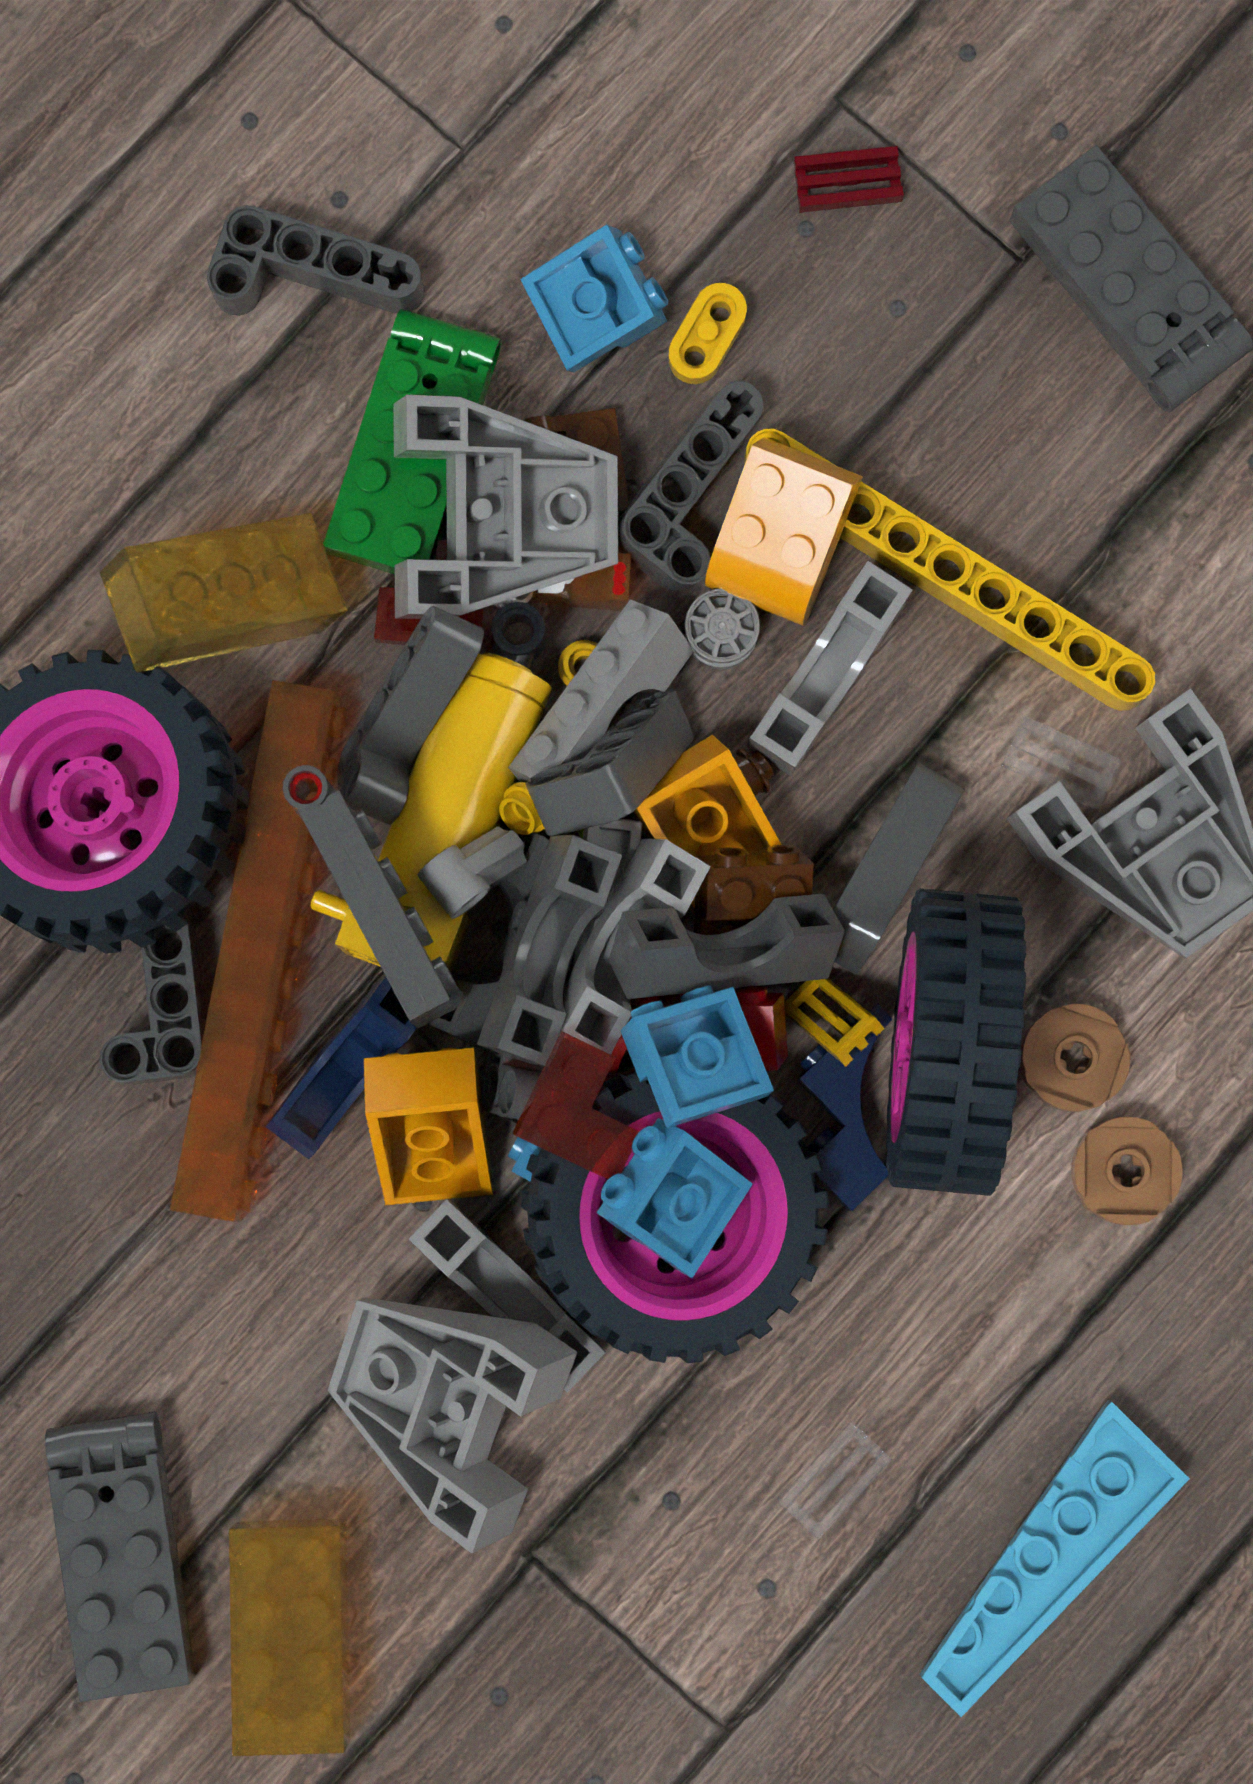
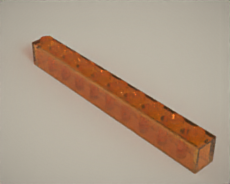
M272 680L249 798V808H247L244 824L247 830L244 843L240 845L171 1201V1211L240 1222L242 1221L243 1212L251 1213L254 1206L257 1181L250 1180L253 1158L262 1159L267 1139V1128L260 1126L264 1105L272 1106L277 1087V1074L270 1073L273 1053H282L288 1024L287 1021L280 1020L284 999L292 1000L297 982V968L290 967L294 946H303L307 929V916L300 915L304 894L312 895L317 877V863L310 862L314 840L304 821L285 799L282 790L283 781L286 775L295 767L308 765L319 769L332 787L334 786L337 759L330 758L333 739H342L347 708L340 706L341 699L336 691ZM317 792L310 793L305 800L314 798Z

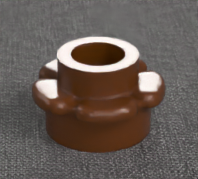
M738 749L736 751L738 756L734 759L753 794L757 795L760 792L767 794L770 792L771 788L768 780L774 776V773L768 761L759 751L755 750L749 754L745 749Z

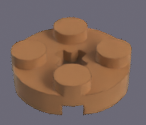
M1070 1004L1049 1010L1032 1023L1023 1038L1020 1049L1022 1050L1020 1064L1024 1083L1034 1092L1039 1100L1057 1110L1081 1112L1099 1107L1115 1096L1126 1081L1130 1069L1128 1044L1125 1043L1123 1034L1117 1028L1119 1026L1113 1018L1098 1008L1085 1004ZM1074 1043H1078L1083 1046L1082 1055L1089 1058V1064L1087 1067H1077L1075 1072L1071 1073L1066 1070V1062L1060 1059L1062 1049L1071 1050Z
M1137 1117L1108 1119L1086 1131L1075 1149L1071 1164L1073 1186L1084 1208L1104 1221L1118 1225L1143 1224L1157 1217L1159 1213L1166 1209L1169 1203L1173 1202L1179 1193L1182 1183V1161L1174 1143L1168 1139L1165 1133L1158 1129L1159 1127L1148 1120ZM1123 1155L1130 1156L1131 1164L1140 1166L1141 1169L1140 1177L1131 1178L1129 1187L1122 1186L1120 1177L1113 1176L1112 1173L1113 1165L1120 1164L1121 1156Z

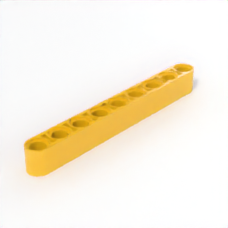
M763 429L756 432L749 439L744 458L745 465L751 446L766 437L831 463L787 434L776 429ZM861 481L853 504L865 506L871 514V520L865 524L856 525L847 519L840 536L841 539L1110 708L1118 711L1131 710L1137 707L1152 692L1155 685V672L1151 664L1143 657ZM895 532L908 533L914 539L916 548L908 553L898 552L891 547L888 537ZM939 560L954 562L960 570V578L954 581L940 579L934 571V563ZM989 587L997 589L1005 599V606L1000 609L985 607L979 599V591ZM1031 615L1042 617L1049 626V636L1044 638L1031 636L1024 627V618ZM1077 643L1087 645L1094 654L1093 665L1080 666L1076 664L1069 654L1070 645ZM1128 672L1133 674L1139 683L1138 693L1135 695L1122 693L1115 684L1116 673Z

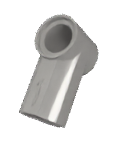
M498 826L461 849L456 845L447 848L428 862L417 875L450 918L455 919L477 904L492 887L517 873L526 864L527 861L523 851L524 843L513 830L506 831Z

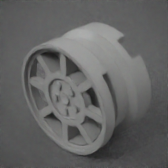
M714 589L702 594L690 606L685 620L684 633L686 640L694 651L692 656L698 662L700 661L712 667V669L718 670L730 669L742 664L749 658L756 646L760 628L759 616L750 601L727 593L723 589Z

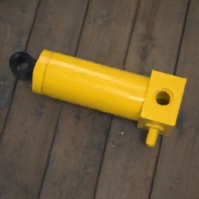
M509 603L495 614L491 626L492 638L486 653H478L469 671L420 748L409 777L407 799L399 816L391 824L378 857V861L386 857L389 858L408 894L398 899L405 911L415 907L434 942L425 946L431 961L441 956L450 973H452L471 921L467 911L459 917L451 919L417 874L428 862L447 848L456 845L461 849L501 824L502 818L499 806L504 799V792L517 782V778L508 767L538 727L543 709L552 690V687L547 682L532 674L531 671L534 660L541 655L545 648L546 633L542 616L536 608L528 603ZM520 622L529 625L534 633L525 644L514 645L505 639V631L512 624ZM322 890L316 891L310 905L312 910L343 921L335 944L345 954L381 967L346 900Z

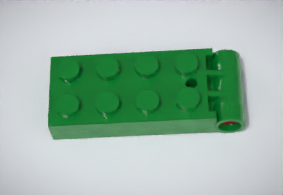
M400 309L398 311L390 338L388 337L322 545L328 555L391 574H395L396 564L407 559L435 560L447 522L446 459L394 458V403L405 395L462 397L483 405L499 358L502 344L501 338L408 310ZM428 382L437 383L432 389L425 388Z

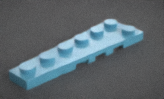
M1108 1400L1097 1413L920 1672L922 1679L960 1717L974 1705L1190 1479L1112 1401Z

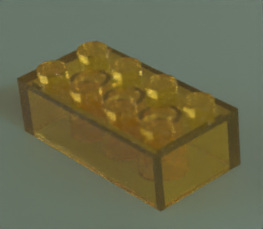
M311 513L124 547L99 572L136 673L152 670L156 666L161 668L319 634L348 611Z
M346 1519L237 1522L229 1529L232 1756L344 1753L350 1742Z

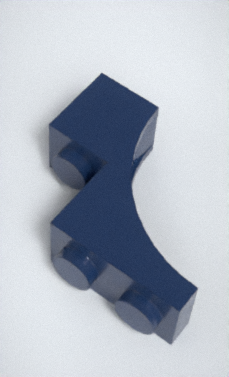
M385 975L370 989L344 1027L323 1046L265 1126L307 1159H310L317 1152L346 1111L364 1090V1058L382 1057L387 1054L396 1053L408 1041L416 1029L409 1021Z
M878 1003L868 1011L877 1018L884 1028L892 1020ZM851 1014L844 1020L851 1027L858 1022ZM872 1032L864 1037L869 1044L862 1051L854 1047L849 1052L853 1060L846 1067L820 1044L799 1064L805 1071L797 1080L799 1084L841 1126L836 1133L828 1126L806 1147L807 1150L818 1154L823 1168L820 1171L814 1172L815 1177L848 1211H853L888 1177L887 1167L874 1151L868 1138L861 1112L860 1091L863 1070L868 1055L878 1038Z

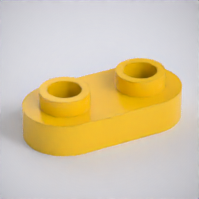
M714 283L705 287L697 296L669 346V366L679 380L688 384H701L710 380L718 371L746 320V300L736 287L727 283ZM715 308H724L729 312L730 316L727 320L719 322L714 320L710 313ZM690 352H698L702 354L704 361L698 366H692L685 361V356Z

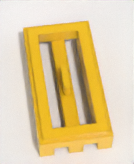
M829 979L805 981L784 1002L785 1014L845 1067L853 1060L849 1052L854 1047L862 1051L869 1044L864 1038L868 1033L872 1032L878 1036L885 1029L876 1017ZM817 988H820L856 1018L858 1022L853 1027L849 1026L812 993ZM805 1003L843 1037L837 1042L799 1010L798 1007Z

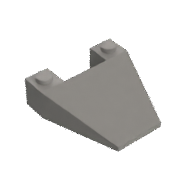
M405 395L394 403V458L446 459L447 560L407 559L395 565V619H421L431 606H435L455 616H460L618 564V468L616 455L462 397Z
M1191 688L1135 727L1163 766L1165 772L1090 824L1060 781L1006 818L1038 863L1184 959L1253 911V827L1223 732Z
M361 1298L356 1301L327 1391L427 1519L473 1554L512 1534L528 1488L488 1460L505 1407L507 1406L519 1416H523L560 1399L577 1351L532 1322Z

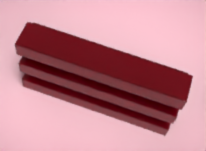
M898 146L794 156L793 164L799 213L902 202L904 194L900 181L901 169L898 164ZM887 164V167L806 176L807 172ZM889 181V187L808 196V189L842 187L861 183Z

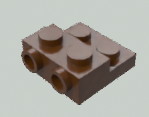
M790 845L769 846L766 853H747V851L740 848L724 847L716 849L714 855L697 856V859L709 865L710 869L695 895L694 933L716 935L730 932L758 917L774 898L812 895L814 863L799 851L797 847Z

